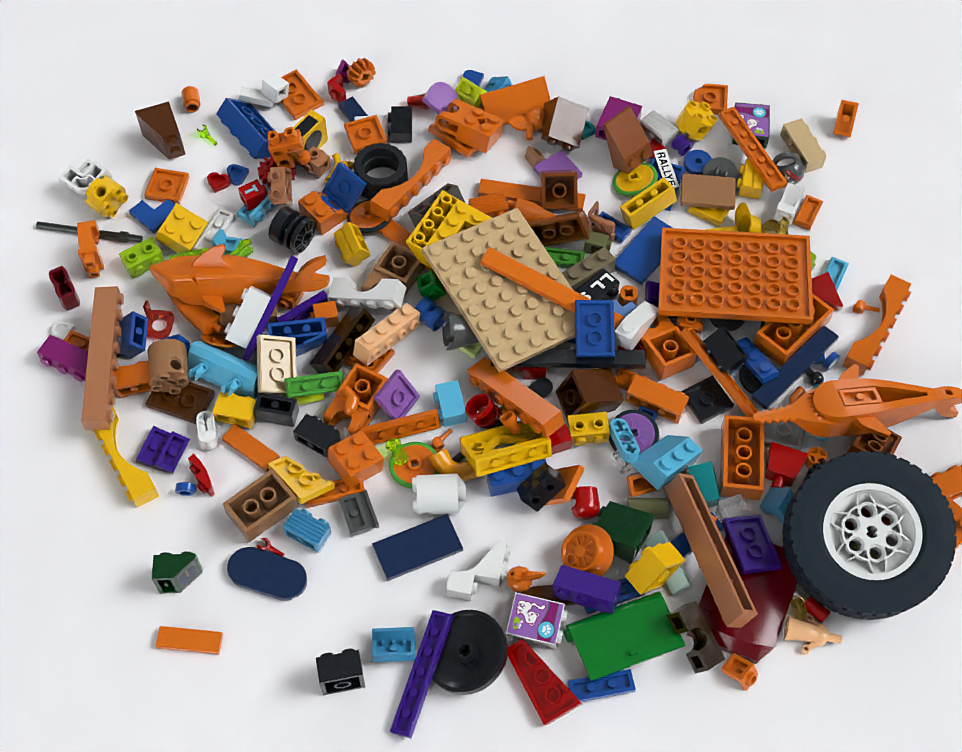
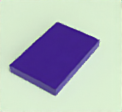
M761 514L724 518L721 523L741 574L781 569L782 564Z

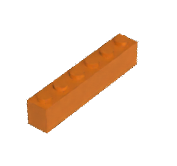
M483 357L467 370L470 377L469 382L473 387H478L483 394L493 398L499 406H504L507 411H513L522 423L530 425L537 434L541 433L548 438L564 425L561 410L507 372L502 371L499 373L495 366H491V361L486 357Z

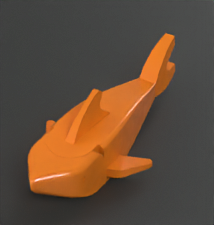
M219 244L207 249L200 255L179 256L150 266V272L173 297H178L182 302L189 305H205L207 308L223 313L226 311L224 305L242 303L243 300L240 298L245 288L249 290L250 286L273 295L285 268L242 256L224 255L226 246ZM326 255L307 261L298 272L293 271L282 294L293 291L313 292L327 287L330 282L329 275L315 273L326 265Z

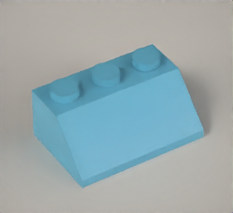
M666 435L642 452L636 462L630 464L657 490H660L679 473L687 470L688 466H692L703 450L690 437Z

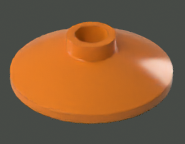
M224 334L201 335L202 341L224 351V348L238 346L226 340L227 335Z

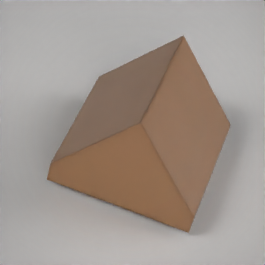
M531 146L527 147L525 159L532 167L546 159L538 149Z

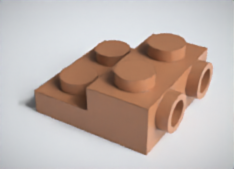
M270 167V172H268V182L271 183V190L268 192L269 201H272L274 205H293L291 169L286 167Z

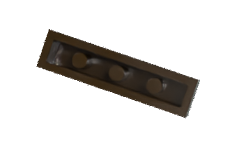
M351 307L309 364L318 374L339 371L353 352L355 340L366 333L372 326L375 319L365 307Z

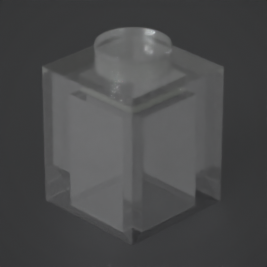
M741 494L719 501L715 514L719 521H722L724 518L748 516L749 509Z

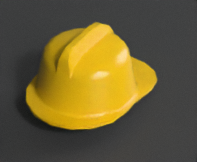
M740 203L735 211V225L738 232L762 233L761 220L750 213L747 204Z

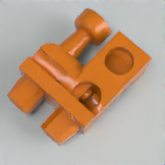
M288 127L283 133H277L275 130L268 132V150L278 167L294 168L295 152L297 153L296 160L300 165L310 162L311 156L309 152L303 149V136H301L300 129L295 130L293 127ZM286 160L289 161V163L282 164V161Z
M96 220L77 223L78 244L80 247L78 255L85 271L88 272L89 278L100 277V270H104V264L97 248L100 236Z

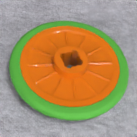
M408 442L401 445L393 452L390 458L389 470L391 476L401 486L413 489L412 478H416V475L439 474L429 459V456L437 452L430 445L422 442Z

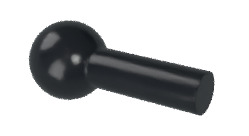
M811 368L805 372L812 386L820 385L824 382V376L820 372H814Z

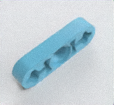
M620 418L612 419L609 427L610 435L622 460L628 463L636 462L639 459L640 448L628 423Z

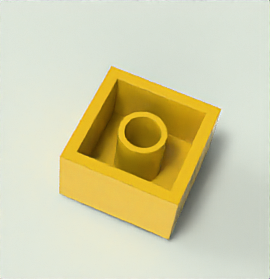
M176 203L158 230L155 240L182 256H189L206 229L208 222Z
M670 542L658 543L651 548L649 546L641 552L642 557L630 564L628 567L630 570L625 574V577L641 595L662 587L686 560Z

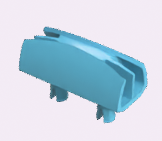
M196 341L191 344L188 352V376L190 379L195 376V381L203 378L207 382H212L214 385L221 387L223 394L229 392L228 396L236 393L242 397L250 396L257 399V366L205 342Z

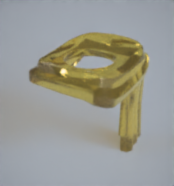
M786 217L780 220V224L773 219H769L761 225L762 233L775 231L778 234L789 235L790 222Z

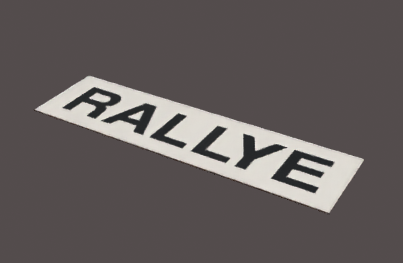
M667 150L653 151L662 178L664 177L674 188L679 187Z

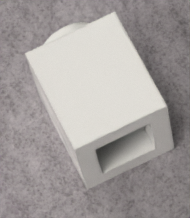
M273 73L262 80L261 93L274 103H278L288 97L289 83L277 74Z

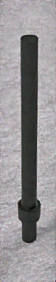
M40 221L36 223V228L78 234L76 226ZM99 230V237L117 239L119 242L127 243L131 241L140 243L143 240V236L129 234V232L120 231L119 233Z

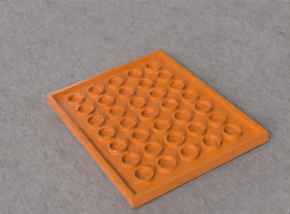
M662 228L658 315L813 324L810 236Z

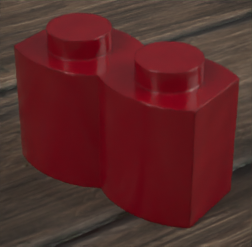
M63 266L50 270V281L63 308L68 311L80 306L79 296L67 270Z

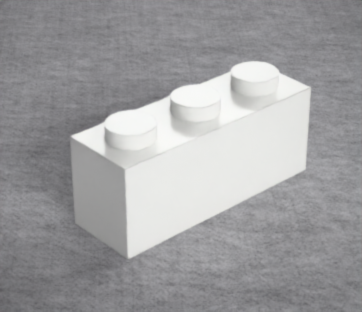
M250 286L249 290L245 288L240 298L243 300L241 307L236 306L232 315L235 319L232 324L228 323L224 331L227 334L225 339L246 349L272 295L253 286Z

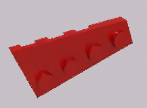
M524 639L508 647V658L545 726L582 705V702Z

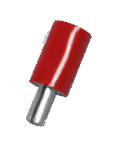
M799 590L794 592L793 595L803 603L802 608L821 624L830 615L831 611L812 596L807 598Z

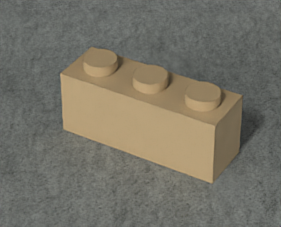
M803 119L783 124L780 136L790 152L796 153L805 166V173L823 168L827 157L826 153L821 149L816 137L812 135L809 126L805 124Z

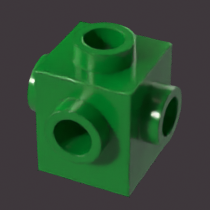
M433 270L417 277L418 290L423 298L429 297L435 301L447 294L445 287Z

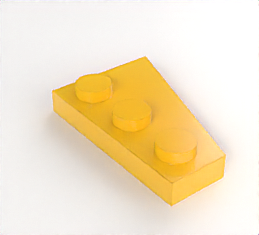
M286 456L268 463L269 471L273 469L296 496L300 504L335 489L334 482L323 480L318 473H311L305 470L303 465Z

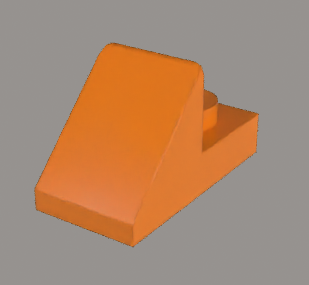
M841 100L836 114L834 135L851 137L859 103Z

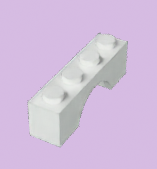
M333 277L328 298L331 301H335L338 307L401 308L406 287L398 279H381L373 289L360 292L358 285L350 278Z

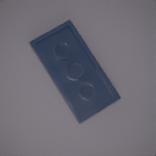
M448 514L372 543L387 581L463 551V546Z

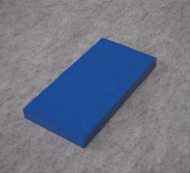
M654 216L616 258L615 269L643 285L660 265L662 228L673 227Z

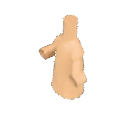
M811 614L806 615L805 621L788 616L785 622L784 640L811 642L809 645L805 644L801 647L803 655H807L815 647L823 646L827 641L838 644L842 642L841 635L829 633L825 625L815 621Z

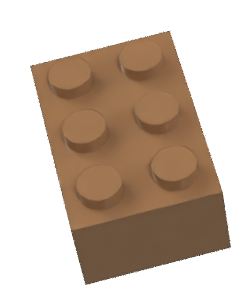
M273 469L223 503L226 514L248 542L254 540L293 512L295 508L299 507L296 496Z

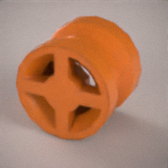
M631 285L623 286L620 289L619 304L623 307L632 301L636 305L638 290Z
M820 447L809 449L805 466L810 469L815 463L820 464L821 461H826V451Z

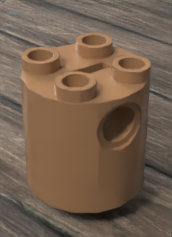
M162 339L153 342L147 349L151 390L154 392H169L172 395L181 393V389L185 388L189 383L186 345L176 339Z

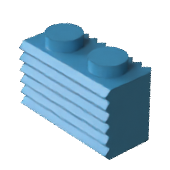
M295 508L282 527L286 536L316 552L320 551L331 534L330 524L322 518H319V520L315 519L305 509L299 510Z

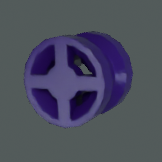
M680 134L673 140L671 147L674 150H678L680 156H685L693 148V143L688 141L684 134Z

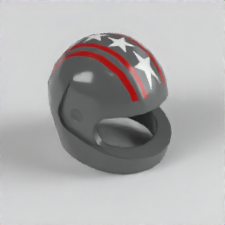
M781 153L773 159L774 164L788 183L795 185L803 179L805 166L796 153ZM783 159L794 160V162L789 165H777V163Z

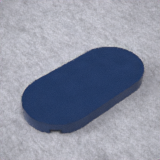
M244 547L232 554L227 564L228 575L235 585L281 601L292 600V598L300 596L307 586L306 571L299 562L258 548Z

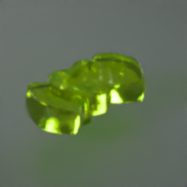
M390 439L386 443L385 448L392 452L395 465H404L408 461L409 455L403 449L400 439Z

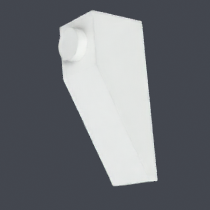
M644 301L628 314L615 330V344L626 350H633L658 316V307Z

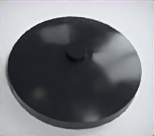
M461 610L452 613L454 617L432 679L447 692L457 695H469L484 690L499 677L507 661L508 642L502 627L490 615L478 610Z

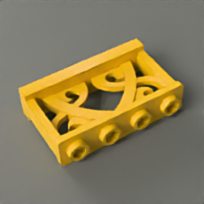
M518 421L522 429L517 434H512L503 425L459 438L461 453L473 467L477 477L552 457L551 439L549 437L546 438L541 433L537 434L530 425L524 424L521 421ZM508 443L515 444L501 449H494L497 446L505 445Z

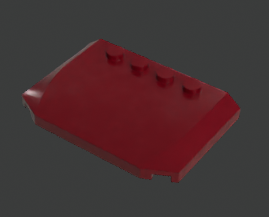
M725 535V545L758 614L742 628L726 627L707 584L698 605L721 650L730 654L735 653L757 664L774 649L798 582L788 566V561H786L785 549L776 544L773 545L782 564L780 570L741 574L727 535Z

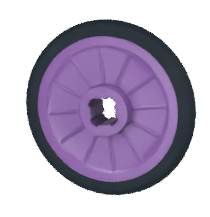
M626 410L615 417L625 420L631 432H637V437L635 436L634 438L640 448L639 455L659 441L658 425L646 412ZM610 435V436H609V443H610L611 447L613 448V450H614L617 454H619V452H618V450H617V448H616V446H615V443H614V441H613V439H612V437H611V435Z

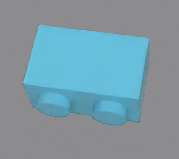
M458 380L436 384V392H433L434 403L439 405V409H437L439 421H443L444 427L466 423L467 413L465 412Z

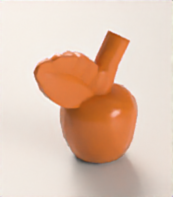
M534 107L524 117H513L508 120V123L518 131L526 130V140L531 141L533 140V131L542 129L544 110L540 107Z
M516 566L507 573L506 582L512 591L521 593L529 589L532 585V580L546 575V572L529 571L526 567Z

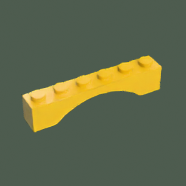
M112 406L114 420L110 423V430L93 431L98 441L103 440L104 444L101 447L105 455H111L112 459L109 462L114 471H119L120 475L117 478L121 486H127L128 491L125 493L130 503L134 501L138 508L159 497V494L149 474L129 464L118 452L116 431L119 418Z

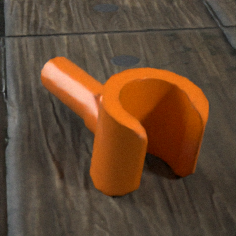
M858 300L852 310L856 314H862L863 310L880 312V308L866 305V302L863 300Z
M448 429L440 437L433 438L431 447L436 452L444 448L443 441L453 432L452 429Z

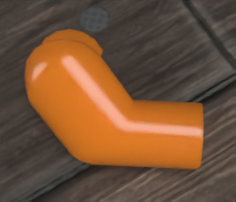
M345 386L341 391L346 397L344 412L350 416L357 410L359 398L350 386Z
M798 386L789 397L790 405L806 393L803 387Z

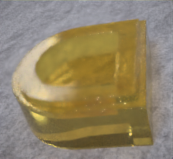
M801 598L792 599L791 609L794 618L804 621L807 610Z

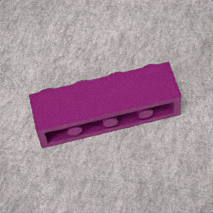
M49 335L37 351L41 359L40 362L47 367L52 366L62 374L68 373L80 382L85 381L88 351Z

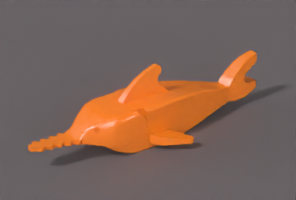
M854 364L844 371L838 380L826 381L817 388L808 390L793 404H787L785 408L779 406L778 409L771 408V411L764 410L763 413L757 411L752 419L760 424H764V422L771 424L773 421L777 424L780 421L783 423L791 421L813 436L825 438L868 433L887 438L891 435V432L887 429L888 427L934 408L942 416L956 418L959 412L954 405L962 403V389L952 386L928 388L888 380L859 378V366Z

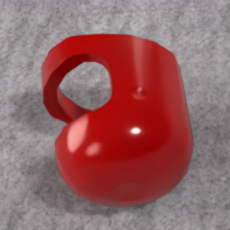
M477 394L466 404L465 412L480 428H489L498 421L499 409L488 395Z
M593 486L576 487L571 499L576 500L575 505L571 508L574 517L581 520L596 517L600 511L598 489Z

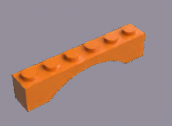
M433 139L424 148L423 163L418 172L401 185L382 189L371 199L370 212L386 222L396 217L399 211L406 207L410 200L417 196L420 190L427 186L431 179L437 176L445 165L447 166L452 158L451 148Z
M892 274L890 275L879 296L882 306L881 325L868 337L853 343L842 364L843 367L850 368L856 364L859 366V374L862 376L866 369L871 370L875 360H872L873 356L878 357L882 346H880L881 341L885 343L890 334L887 332L888 328L892 329L897 321L894 318L895 314L900 315L904 307L901 304L902 301L907 302L911 291H908L911 283Z

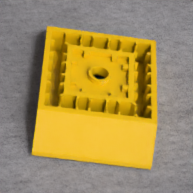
M442 190L406 240V244L418 261L432 269L422 253L423 247L490 220L492 217Z

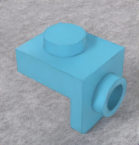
M219 229L211 240L214 246L219 244L226 246L224 255L236 256L244 245L242 238L227 237L223 229Z

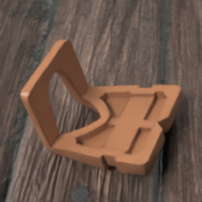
M596 201L588 212L589 228H593V232L609 235V240L613 242L615 240V223L599 217V202Z

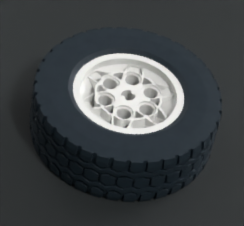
M869 451L847 453L820 465L803 481L794 493L784 516L782 529L783 548L785 549L786 561L789 563L788 566L792 574L796 576V581L809 596L815 598L816 601L829 610L855 619L874 620L892 617L925 601L945 580L952 566L951 562L954 560L956 551L954 550L957 536H955L956 524L953 522L954 515L952 509L948 507L949 502L946 496L942 495L941 492L943 491L937 483L934 484L932 482L933 479L927 473L924 474L922 469L915 464L911 465L909 461L901 457L898 459L895 455L883 454V452L871 451V453ZM862 508H865L870 512L869 518H866L861 514ZM886 516L889 518L890 525H884L881 517ZM845 521L852 522L854 530H848L845 527ZM867 532L871 534L870 537L866 535ZM886 537H891L894 540V546H889L886 543ZM849 542H855L858 545V551L851 550ZM871 549L878 552V559H873L870 556Z

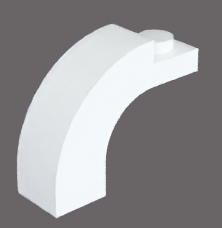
M788 183L773 220L791 226L805 188Z

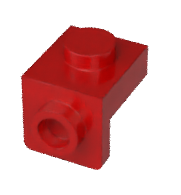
M338 74L327 82L331 98L340 103L346 100V91L342 88L344 86L343 77L341 74Z

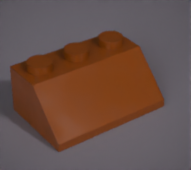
M585 211L540 218L528 222L544 247L589 239V221Z

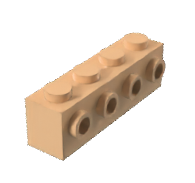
M405 303L401 308L394 311L355 340L353 356L368 366L415 331L420 324L421 313L408 303Z

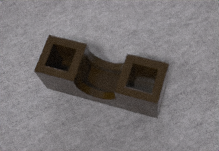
M697 601L684 604L666 615L676 635L688 632L693 638V648L686 656L695 674L708 671L725 660L722 650Z

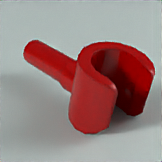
M260 538L266 543L264 548L258 544L256 545L258 549L268 550L282 557L285 554L274 548L268 538Z

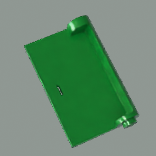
M659 591L617 606L613 614L600 612L566 625V630L563 631L566 641L576 646L591 682L685 647L681 634H675L666 616L670 611Z

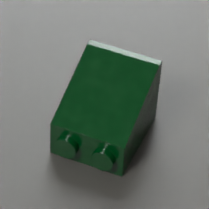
M609 501L606 507L602 506L600 509L598 521L596 523L592 522L591 525L604 529L613 542L614 555L631 564L650 534L655 516Z

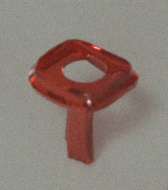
M146 300L143 309L146 317L149 318L147 337L155 339L169 337L174 323V314L171 311L151 310L149 301ZM158 319L165 320L167 323L166 328L161 331H156L152 328L153 322Z

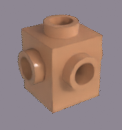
M312 146L307 150L311 160L303 165V168L308 173H312L320 178L331 167L330 156L323 150Z

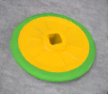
M648 163L640 164L629 174L619 170L613 178V188L620 195L633 197L656 183L658 173Z

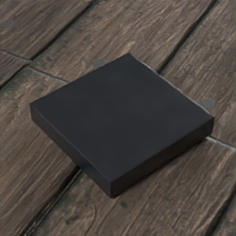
M713 375L681 391L689 396L687 405L701 424L734 407V403Z

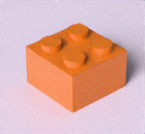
M360 430L328 448L327 461L347 487L351 489L361 481H365L380 473L383 469L384 457L364 432Z

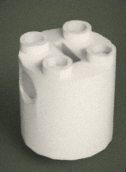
M457 473L416 475V478H412L413 492L417 493V498H413L414 513H418V515L459 514L466 502V485Z

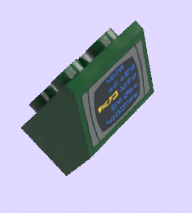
M188 551L181 554L163 552L160 555H153L152 580L160 594L181 593L203 572L196 553Z

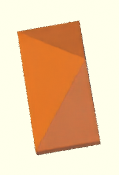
M639 472L631 473L626 477L630 497L657 490Z

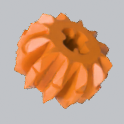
M365 57L362 59L358 58L356 62L353 61V64L348 66L349 70L346 72L348 80L357 87H364L366 83L370 84L369 81L374 79L373 75L376 74L373 63Z

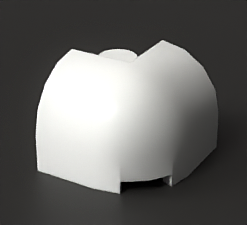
M87 159L78 169L70 164L58 178L76 193L87 196L85 193L96 178L102 179V175L112 178V175L108 169L97 161L92 162L90 159Z

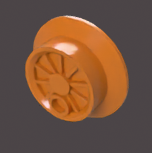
M586 524L575 528L565 538L561 547L563 565L598 576H603L609 570L613 561V542L609 534L596 525Z

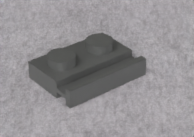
M367 490L339 498L351 537L370 531L373 528H379V523Z

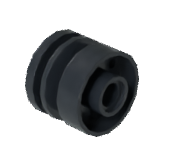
M284 206L275 214L271 221L268 232L269 239L299 254L312 241L316 230V222L304 214L300 215L295 209Z

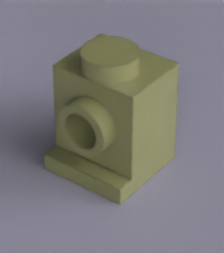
M589 228V239L585 240L584 252L593 254L603 247L610 251L612 240H609V235L593 232V228Z

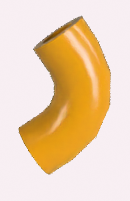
M447 448L429 456L433 467L439 474L457 473L463 482L477 478L468 460L461 463L454 461Z

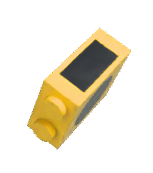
M310 110L293 127L295 130L300 129L304 150H309L312 146L320 149L328 141L325 117L313 110ZM295 152V153H294L295 163H297L298 165H300V164L297 162V160H296V154H297V153Z

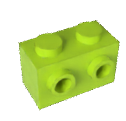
M152 237L119 253L122 264L132 279L149 271L151 265L165 261L162 251Z

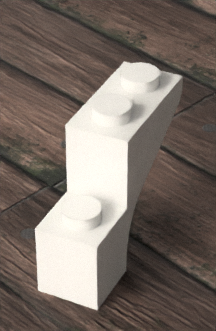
M498 541L474 568L467 571L450 570L446 597L471 601L472 594L476 595L478 583L499 587L500 580H504L506 568H503L504 561H508L510 549H507V541Z

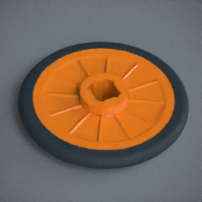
M371 199L358 202L347 215V222L357 225L361 233L379 231L389 223L370 212Z

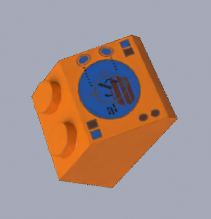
M311 191L298 200L300 214L313 219L316 222V230L321 235H324L343 222L349 214L323 192Z

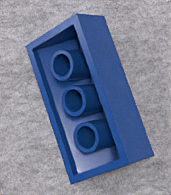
M225 98L216 113L221 119V123L228 127L230 133L240 141L241 146L249 151V155L252 158H269L271 153L268 150V132L274 131V128L250 102Z

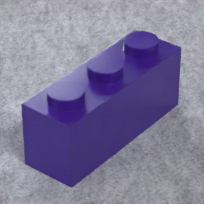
M561 565L553 582V596L560 600L575 602L580 606L597 609L603 613L613 614L621 595V582L565 565Z

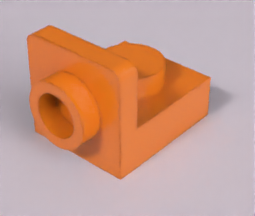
M293 291L281 294L277 305L282 309L291 310L298 305L304 292Z
M735 653L730 656L721 668L724 674L740 682L742 689L746 691L755 684L758 677L755 665Z

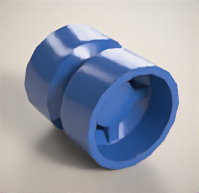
M424 297L415 306V309L421 313L419 321L425 322V325L432 331H437L446 322V320L443 321V315L447 311L437 306L429 297Z

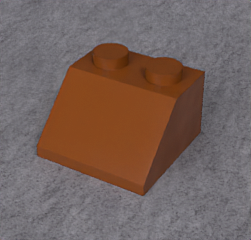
M575 169L540 171V195L543 209L578 208L577 171Z

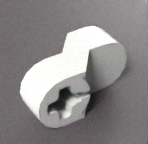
M202 411L196 417L198 439L202 449L211 450L218 444L215 418L211 411Z

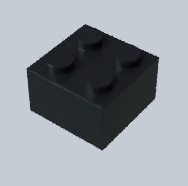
M350 648L343 650L342 653H324L320 657H316L319 684L323 696L366 688L359 650Z

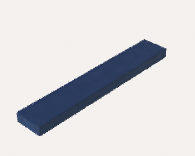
M824 325L778 370L779 376L764 383L752 395L751 399L767 410L838 340L839 336Z

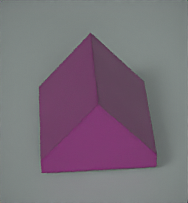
M342 59L335 76L341 74L343 82L349 83L346 72L349 70L348 66L350 65Z

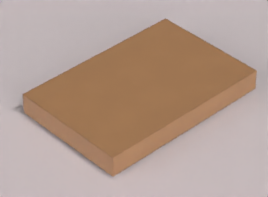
M682 173L681 206L734 210L736 178Z

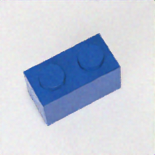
M134 311L123 317L122 321L119 322L121 327V337H118L120 345L119 354L132 359L145 351L149 318Z

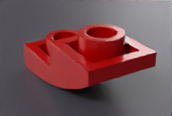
M193 453L188 458L190 464L189 469L196 475L195 478L198 483L196 486L202 493L205 494L207 492L212 497L215 493L208 472L199 458Z

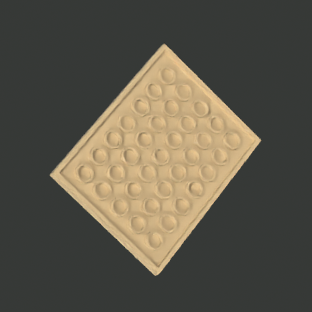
M518 208L422 248L423 255L499 373L575 337V313L480 264L487 249L491 247L572 289Z

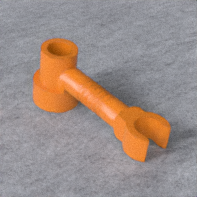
M497 406L499 414H501L500 421L504 427H507L512 434L520 432L522 427L518 423L515 413L511 410L507 411L504 406Z

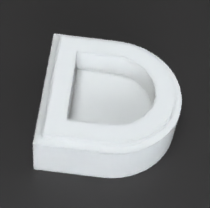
M58 321L51 328L53 336L61 340L65 339L70 330H75L74 325L65 321Z

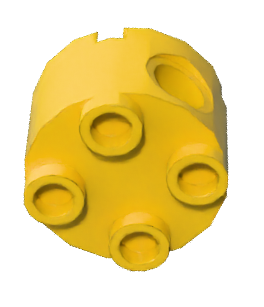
M689 100L678 115L675 123L683 134L687 132L690 134L689 138L699 141L705 138L718 119L710 110L711 107L708 103Z
M102 175V179L98 177L90 184L85 193L88 197L87 199L84 198L86 205L101 216L113 218L116 216L121 205L127 202L128 195L123 186L109 176Z

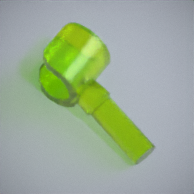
M205 124L202 125L204 130L197 128L200 138L208 139L214 146L218 144L209 134Z

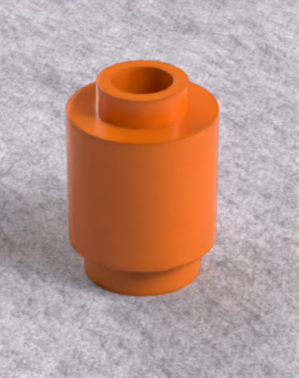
M187 86L182 89L183 107L188 112L198 111L201 105L198 89L193 86Z

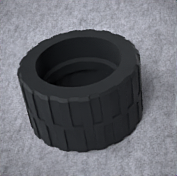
M387 143L371 144L364 147L355 156L353 163L354 173L367 183L361 194L364 198L372 199L382 189L392 188L408 181L406 157L396 146ZM378 167H386L395 171L394 174L386 178H373L367 175L370 170Z

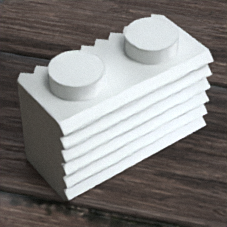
M652 110V112L640 120V125L649 140L654 138L665 148L679 134L677 125L667 121L663 114H658L655 110Z

